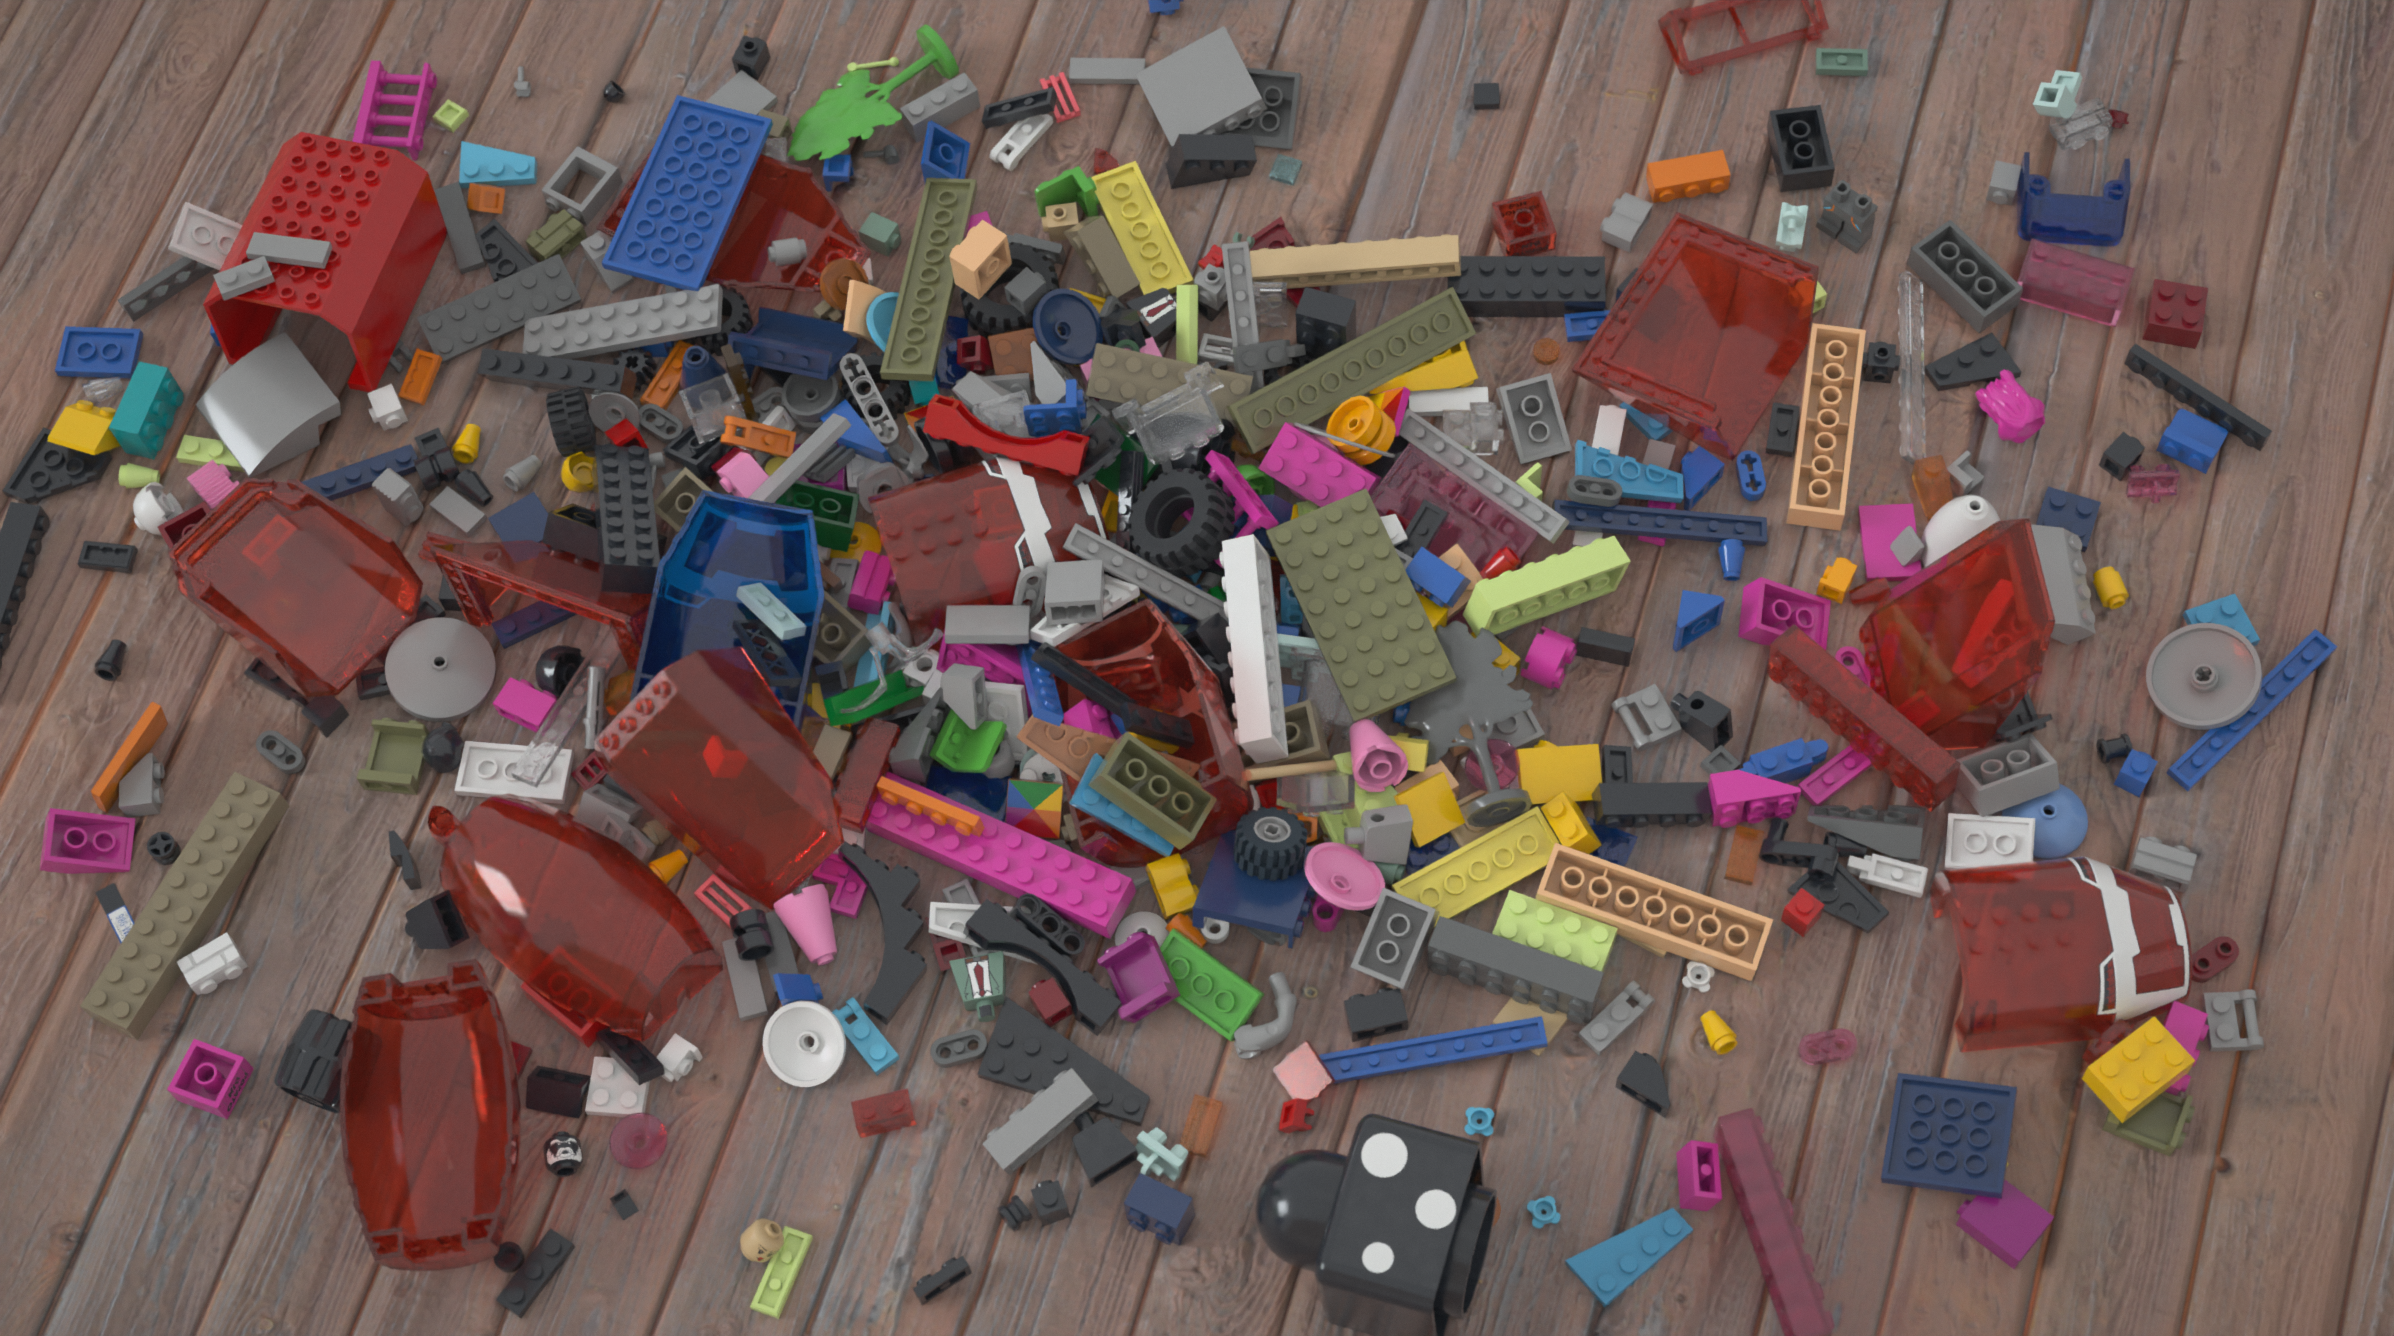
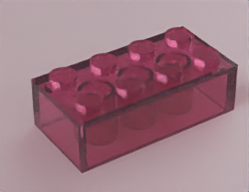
M2032 239L2017 281L2023 288L2020 300L2116 327L2135 268Z

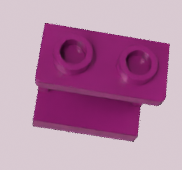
M1143 932L1133 933L1127 937L1126 942L1107 949L1104 955L1097 959L1099 966L1107 969L1117 995L1122 1002V1007L1117 1009L1122 1020L1136 1023L1180 996L1155 936Z

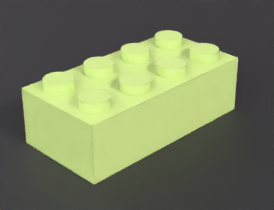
M1509 890L1492 934L1604 972L1616 940L1618 928Z

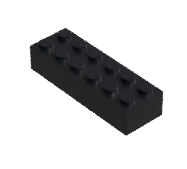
M1461 256V276L1447 277V289L1454 288L1468 317L1564 318L1565 314L1605 311V257Z

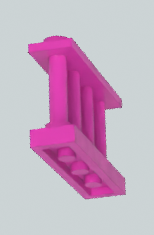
M371 60L352 142L373 146L407 147L412 160L418 159L419 151L423 149L424 141L422 136L432 90L437 86V75L433 73L429 63H424L422 75L388 74L381 61ZM388 84L419 85L417 96L383 94L384 87ZM383 104L415 106L413 117L379 115L378 113ZM379 125L410 126L408 137L374 136L375 127Z
M1211 450L1205 457L1211 465V472L1207 477L1214 483L1220 478L1224 482L1222 486L1227 496L1230 498L1233 495L1236 498V505L1233 507L1235 521L1232 524L1238 520L1244 511L1249 515L1247 524L1235 538L1252 535L1257 528L1271 529L1279 524L1278 521L1260 500L1259 496L1228 457ZM1194 507L1181 514L1189 522L1192 518ZM1219 557L1218 560H1215V559H1214V561H1215L1221 568H1223L1222 565H1221V562H1220V557Z

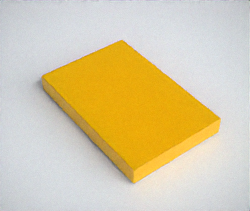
M1599 744L1515 750L1519 788L1528 791L1532 805L1546 804L1562 792L1575 802L1592 801L1593 791L1599 783H1602Z

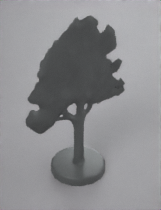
M1457 620L1451 622L1446 627L1438 625L1435 633L1457 677V681L1414 699L1410 703V710L1404 722L1407 727L1422 731L1421 736L1413 735L1411 738L1429 740L1427 764L1429 765L1437 764L1451 747L1467 746L1474 752L1488 794L1470 803L1465 810V816L1468 824L1474 827L1498 825L1517 818L1528 811L1532 802L1526 790L1520 788L1500 789L1489 754L1487 740L1492 734L1493 724L1501 723L1532 707L1533 702L1529 699L1531 694L1524 691L1523 688L1518 692L1507 685L1514 681L1516 667L1509 665L1505 670H1502L1499 667L1493 666L1492 662L1502 654V648L1492 632L1482 627L1480 628V634L1474 639L1469 634L1467 625ZM1484 723H1485V725H1486V731H1485V732H1483V730H1482V728H1481V726H1482ZM1465 724L1469 725L1474 739L1463 737L1459 733L1460 728Z

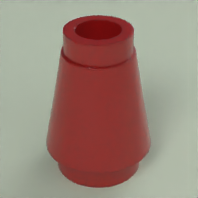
M1506 546L1504 549L1500 548L1479 573L1483 579L1487 578L1490 580L1499 577L1505 571L1511 570L1513 572L1517 570L1521 560L1509 546Z

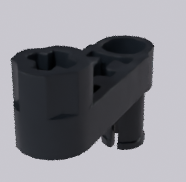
M1772 818L1767 838L1763 840L1760 848L1759 858L1769 864L1808 868L1807 874L1817 881L1828 882L1831 880L1839 857L1838 850L1824 844L1784 841L1787 828L1789 827L1788 822L1782 818Z

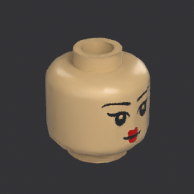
M761 1218L755 1220L740 1237L742 1253L751 1261L763 1263L770 1260L784 1244L781 1227L769 1219Z

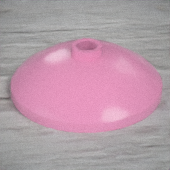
M1334 842L1318 844L1310 850L1305 859L1304 870L1310 885L1323 899L1337 907L1347 910L1370 909L1377 904L1382 889L1385 888L1383 875L1373 861L1363 859L1361 852L1351 846Z

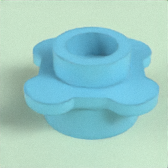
M1470 1107L1466 1110L1465 1115L1468 1118V1122L1465 1126V1132L1468 1135L1479 1133L1484 1136H1490L1493 1133L1491 1119L1494 1118V1112L1492 1109ZM1478 1119L1482 1120L1481 1124L1477 1123Z
M1546 1196L1536 1201L1531 1200L1528 1203L1527 1210L1532 1214V1225L1535 1228L1540 1229L1545 1224H1557L1560 1221V1214L1556 1212L1555 1199L1553 1197ZM1546 1210L1547 1213L1543 1215L1541 1211Z

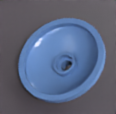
M2059 784L2060 789L2002 810V816L2035 818L2033 858L2055 860L2068 856L2081 845L2086 835L2088 816L2084 804L2072 790L2062 784ZM2048 809L2052 811L2053 814L2047 815L2044 813L2043 810Z

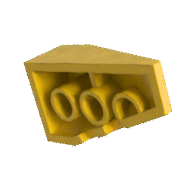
M1464 340L1369 392L1370 394H1378L1404 386L1410 391L1448 389L1458 386L1464 388L1473 384L1474 380L1478 379V375Z

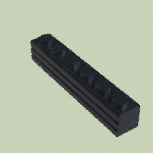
M1121 451L1116 545L1131 553H1137L1129 539L1128 530L1130 528L1128 527L1129 517H1132L1131 508L1133 503H1137L1138 494L1141 491L1143 492L1145 452Z

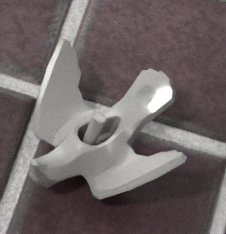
M908 425L907 430L914 446L912 453L905 451L898 443L888 447L887 452L892 460L901 464L902 471L908 477L912 487L915 479H922L924 477L923 465L929 456L916 432Z
M892 602L888 604V609L896 622V634L890 635L887 632L876 631L871 633V636L883 649L894 656L893 661L886 668L899 669L905 665L910 651L913 649L911 630L906 619L902 615L897 603Z

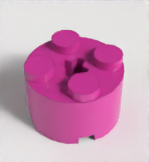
M1542 626V634L1537 633L1527 653L1525 661L1529 663L1527 670L1522 668L1521 677L1551 690L1554 687L1560 689L1566 676L1564 668L1567 663L1571 665L1576 656V644L1574 639Z

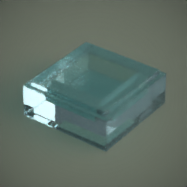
M1278 154L1269 174L1270 179L1294 186L1302 168V161Z

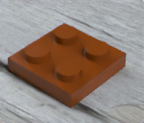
M1033 327L988 336L996 375L1029 373L1030 382L1034 381L1030 344L1033 341L1038 344L1039 342Z

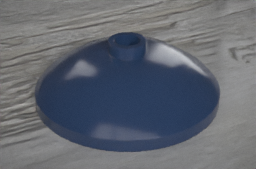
M1055 289L1045 294L1036 304L1033 312L1034 333L1042 349L1054 360L1067 365L1083 364L1093 358L1096 343L1102 344L1103 342L1100 315L1095 306L1082 294L1070 289Z

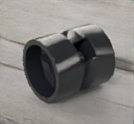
M448 446L434 451L433 457L425 455L413 460L427 492L440 487L442 481L447 483L455 481L460 474Z
M750 909L732 916L729 923L732 935L737 939L735 946L740 960H758L770 955L774 951L771 934L767 931L769 926L766 914L763 910Z

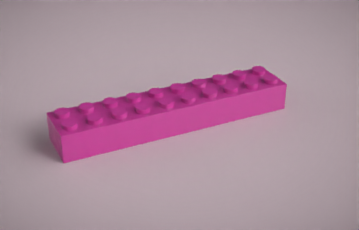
M888 772L885 778L979 816L985 828L980 837L970 834V836L963 835L954 826L947 823L945 826L939 825L932 821L930 816L923 813L918 816L909 812L906 806L898 803L891 805L881 798L879 790H877L861 818L869 832L1017 898L1023 894H1033L1060 917L1111 939L1136 893L1132 878L893 773Z

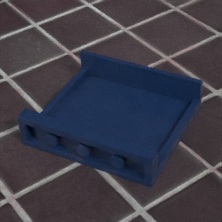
M759 307L758 323L746 334L731 332L728 337V344H731L734 353L740 352L743 363L828 380L840 368L842 357L850 353L854 354L857 351L858 338L852 337L843 331L844 323Z
M1224 828L1193 906V927L1204 929L1207 919L1212 918L1289 935L1288 948H1293L1296 937L1301 938L1303 933V917L1308 918L1311 909L1310 897L1315 898L1317 893L1310 885L1304 870L1305 859L1313 847L1306 846L1304 862L1301 869L1297 870L1295 875H1288V878L1284 880L1277 878L1276 881H1270V879L1265 878L1260 880L1257 876L1254 875L1252 877L1247 874L1246 870L1242 871L1239 868V863L1235 862L1233 854L1236 830Z

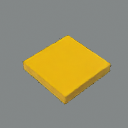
M1439 772L1394 796L1397 805L1407 804L1413 819L1411 838L1415 847H1421L1466 823L1444 772Z

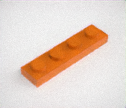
M881 776L876 785L882 796L881 798L891 805L898 803L906 806L909 812L918 816L923 813L930 816V819L939 825L945 826L947 823L954 826L963 835L970 836V834L980 837L985 828L979 816Z

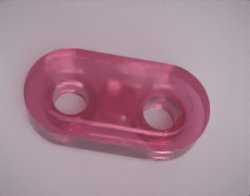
M1835 1029L1808 1034L1801 1039L1798 1054L1801 1060L1809 1065L1845 1060L1854 1054L1857 1040L1854 1034L1847 1029ZM1843 1043L1846 1048L1840 1050L1836 1047V1044ZM1814 1048L1818 1053L1811 1055L1807 1049Z

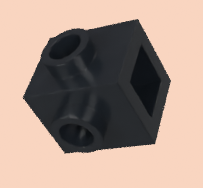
M1869 342L1867 352H1863L1862 368H1865L1864 381L1891 384L1894 371H1899L1900 355H1896V345L1886 342Z

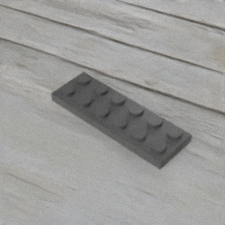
M557 254L417 317L434 354L443 358L440 364L442 365L524 328L525 322L530 318L558 313L582 302L560 255Z

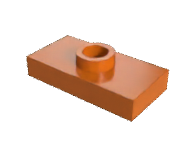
M416 349L398 397L424 406L443 358L439 355Z

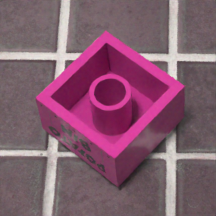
M193 1039L167 1090L177 1101L228 1120L254 1068L242 1056Z

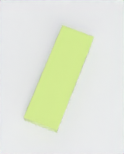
M1177 285L1176 360L1192 364L1198 363V285Z
M784 1226L782 1231L784 1244L770 1259L750 1306L752 1310L777 1319L781 1315L813 1239L812 1235Z

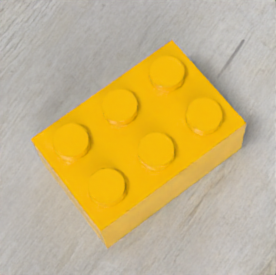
M2154 1016L2088 1066L2082 1080L2120 1122L2124 1123L2190 1071L2195 1060Z

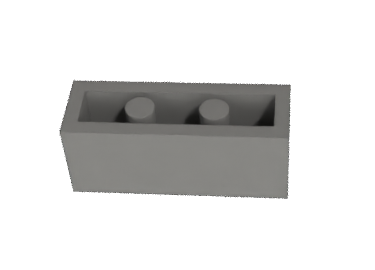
M962 73L901 107L900 112L902 113L903 126L917 143L926 137L929 121H933L944 128L980 107L978 90L967 75Z

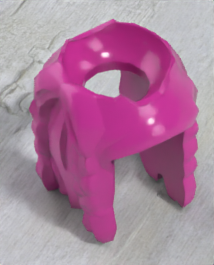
M2004 369L2000 371L2001 380L1996 378L1995 382L1991 381L1986 389L1980 388V391L1975 392L1978 401L1981 402L1979 403L1981 409L1998 424L1999 437L2003 441L2023 443L2045 424V405L2041 400L2030 397L2025 389L2016 382L2012 372Z

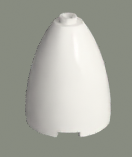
M1977 495L1960 496L1946 503L1933 515L1923 532L1921 541L1924 544V549L1920 562L1928 573L1934 577L1933 581L1954 590L1974 589L1975 586L1986 582L1990 578L1992 579L1999 568L2004 545L2002 523L1995 508L1986 499Z

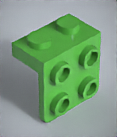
M1077 166L1064 171L1060 176L1050 181L1041 183L1034 191L1039 216L1041 218L1046 216L1045 206L1074 202L1079 204L1087 217L1098 216L1097 205L1099 200L1094 192L1097 190V187L1090 176L1086 177L1081 168Z
M951 708L929 756L952 772L983 773L991 766L997 747L1004 739L1007 725L1002 721H984L976 730L970 729Z

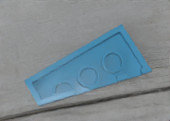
M1577 440L1575 444V476L1583 475L1614 480L1622 487L1621 497L1672 503L1682 502L1683 474L1653 464L1645 465L1636 462L1635 458L1629 456L1624 458L1610 453L1608 449L1602 447L1597 449L1586 445L1587 442Z

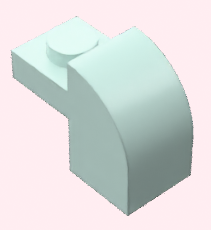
M2056 70L2051 83L2041 82L2033 103L2037 113L2041 116L2064 119L2071 117L2077 107L2074 100L2083 79L2081 74L2078 72Z

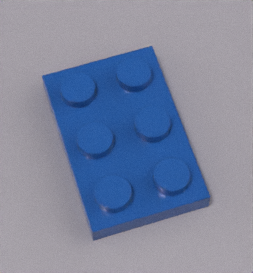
M65 326L55 372L58 376L131 379L137 366L144 334L141 329Z

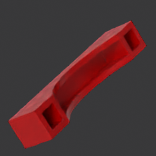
M935 394L928 404L923 432L930 434L935 439H949L956 441L960 446L981 448L983 452L988 454L999 453L1006 455L1013 461L1024 460L1033 463L1038 468L1056 469L1066 476L1079 475L1084 467L1090 440L1088 436L1066 430L1039 438H1022L1007 435L981 422L967 409L962 401Z

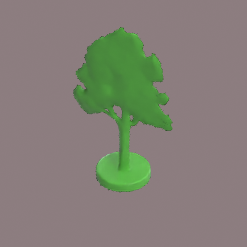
M925 24L916 31L917 39L925 56L894 78L877 85L869 82V70H856L842 75L836 85L843 87L823 91L820 99L816 102V106L809 108L800 117L795 127V132L792 134L793 139L787 156L793 155L796 161H802L822 152L820 160L831 158L850 146L848 141L850 137L861 135L862 140L869 139L874 132L872 127L883 124L886 127L895 124V121L901 120L902 113H898L890 103L886 102L893 90L931 64L941 75L949 80L959 74L956 60L945 42L936 31ZM879 90L869 98L865 97L867 92Z

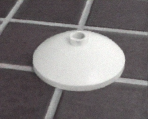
M796 1001L781 1007L769 1019L763 1034V1051L769 1067L780 1079L794 1086L812 1087L827 1081L838 1071L844 1060L846 1039L839 1020L829 1009L811 1001ZM809 1036L814 1039L815 1043L813 1046L808 1043Z

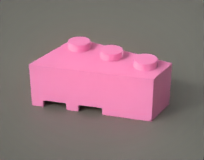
M744 452L738 453L717 471L721 477L719 481L721 486L728 493L732 492L736 497L735 504L737 507L769 478L753 457ZM775 502L756 520L787 524L773 515ZM778 531L775 538L779 539L781 535L791 531Z

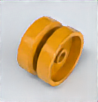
M1361 395L1351 397L1343 402L1333 412L1326 429L1328 434L1384 452L1389 449L1396 432L1395 422L1383 410H1380L1371 399ZM1327 438L1345 456L1360 465L1371 464L1382 456Z

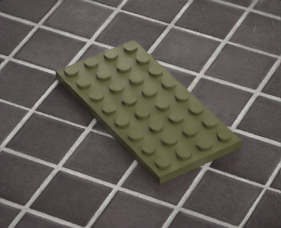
M1367 489L1358 491L1266 530L1271 546L1354 723L1362 719L1372 718L1457 681V677Z

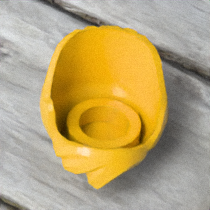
M578 452L565 459L562 464L561 477L563 483L570 491L584 493L593 490V457H588L583 452Z

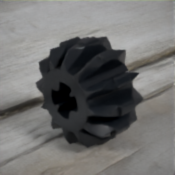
M638 347L635 351H633V348H630L626 353L619 351L620 358H614L613 364L625 366L637 374L635 386L639 391L641 385L649 386V379H653L656 376L655 370H657V364L653 360L652 354L649 351L644 352L641 347Z

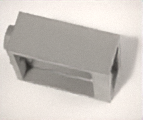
M577 146L541 191L548 208L555 212L565 209L573 218L587 226L623 181L618 167ZM579 169L600 180L581 205L560 194Z

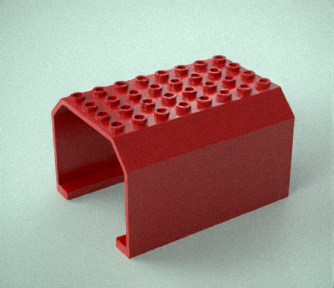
M300 132L282 145L219 273L254 260L248 259L246 255L254 232L331 242L333 248L325 269L267 261L275 282L223 300L217 283L214 281L203 306L228 363L232 365L267 341L282 308L322 317L347 334L357 359V363L347 382L349 388L370 393L376 390L448 232L428 171L400 151Z

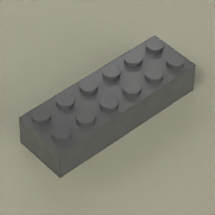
M1442 916L1438 919L1428 945L1427 968H1430L1437 975L1456 977L1463 984L1482 986L1492 994H1505L1521 1004H1528L1529 1001L1540 1004L1539 1008L1544 1012L1554 1014L1557 1010L1566 1013V1017L1575 1023L1585 1022L1589 1024L1601 993L1604 972Z

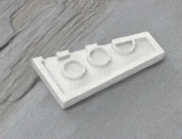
M1105 575L1103 617L1140 596L1139 586ZM1045 616L1030 630L1031 639L1040 643L1047 642L1055 647L1095 622L1048 625L1047 617Z
M930 902L929 933L982 948L963 933L966 922L981 905ZM1003 906L1010 916L1012 907ZM1021 907L1024 913L1031 914L1029 908ZM1003 951L1004 955L1037 964L1023 956Z

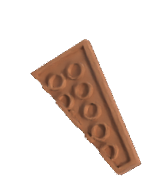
M1033 714L1016 736L1024 744L1078 782H1080L1093 754L1097 753L1104 759L1113 743L1117 740L1065 723H1061L1059 727L1035 718ZM1155 751L1191 777L1194 776L1201 766L1196 762Z

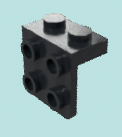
M1105 415L1080 434L1090 437L1084 467L1072 482L1075 487L1081 482L1084 485L1088 484L1097 475L1096 472L1101 467L1103 469L1109 467L1116 460V456L1122 451L1120 446L1125 438Z
M2027 688L1973 708L1984 739H1995L1996 742L2004 740L2005 742H2010L2022 737L2020 732L2041 730L2047 727V721L2053 719L2051 713L2036 714Z

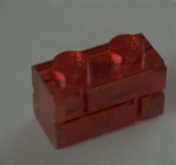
M908 1088L851 1102L855 1125L860 1138L901 1129V1126L917 1125Z

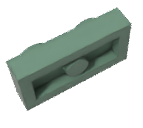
M1816 48V75L1867 76L1868 49Z

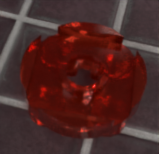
M2118 1020L2100 1035L2101 1038L2095 1045L2091 1044L2082 1055V1058L2091 1065L2132 1034L2135 1029L2126 1020Z

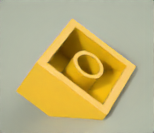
M79 400L75 404L66 406L50 432L48 442L91 455L119 447L121 445L109 429L116 410L109 407L99 408L86 400Z

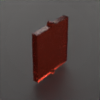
M1305 1040L1293 1052H1288L1286 1054L1287 1057L1272 1069L1292 1099L1298 1097L1307 1100V1105L1315 1098H1321V1093L1335 1082V1079L1308 1040Z

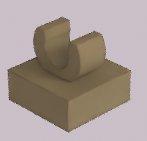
M825 300L813 309L814 318L843 323L841 319L843 315L840 313V310L831 307Z

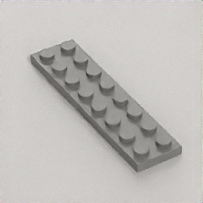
M719 284L700 287L699 291L683 290L530 318L525 322L523 353L575 359L721 332L723 289Z

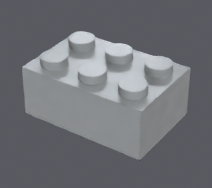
M2032 733L1954 760L1957 787L1981 817L1994 814L1995 812L2060 789L2057 762Z
M1383 888L1351 968L1407 991L1440 912L1425 904Z

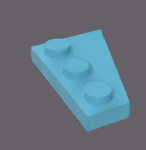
M461 141L459 175L461 189L469 188L470 183L494 186L536 184L537 161L535 157Z

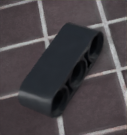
M1029 893L1023 894L1012 907L1010 916L1014 920L1018 919L1028 926L1029 931L1036 937L1045 938L1051 944V948L1057 953L1065 954L1074 961L1084 949V937L1037 896ZM1020 906L1029 908L1031 914L1024 913ZM1042 925L1050 926L1053 933L1045 931ZM1064 943L1071 944L1074 947V951L1066 949Z

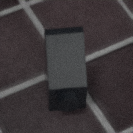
M1635 1050L1617 1077L1616 1088L1665 1118L1669 1112L1670 1101L1661 1066L1657 1064L1658 1062L1653 1056L1647 1053L1641 1054Z

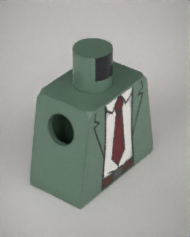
M1003 951L950 961V966L966 1011L977 1010L980 1022L994 1020L996 1018L994 1006L1003 1005L1006 998V961Z

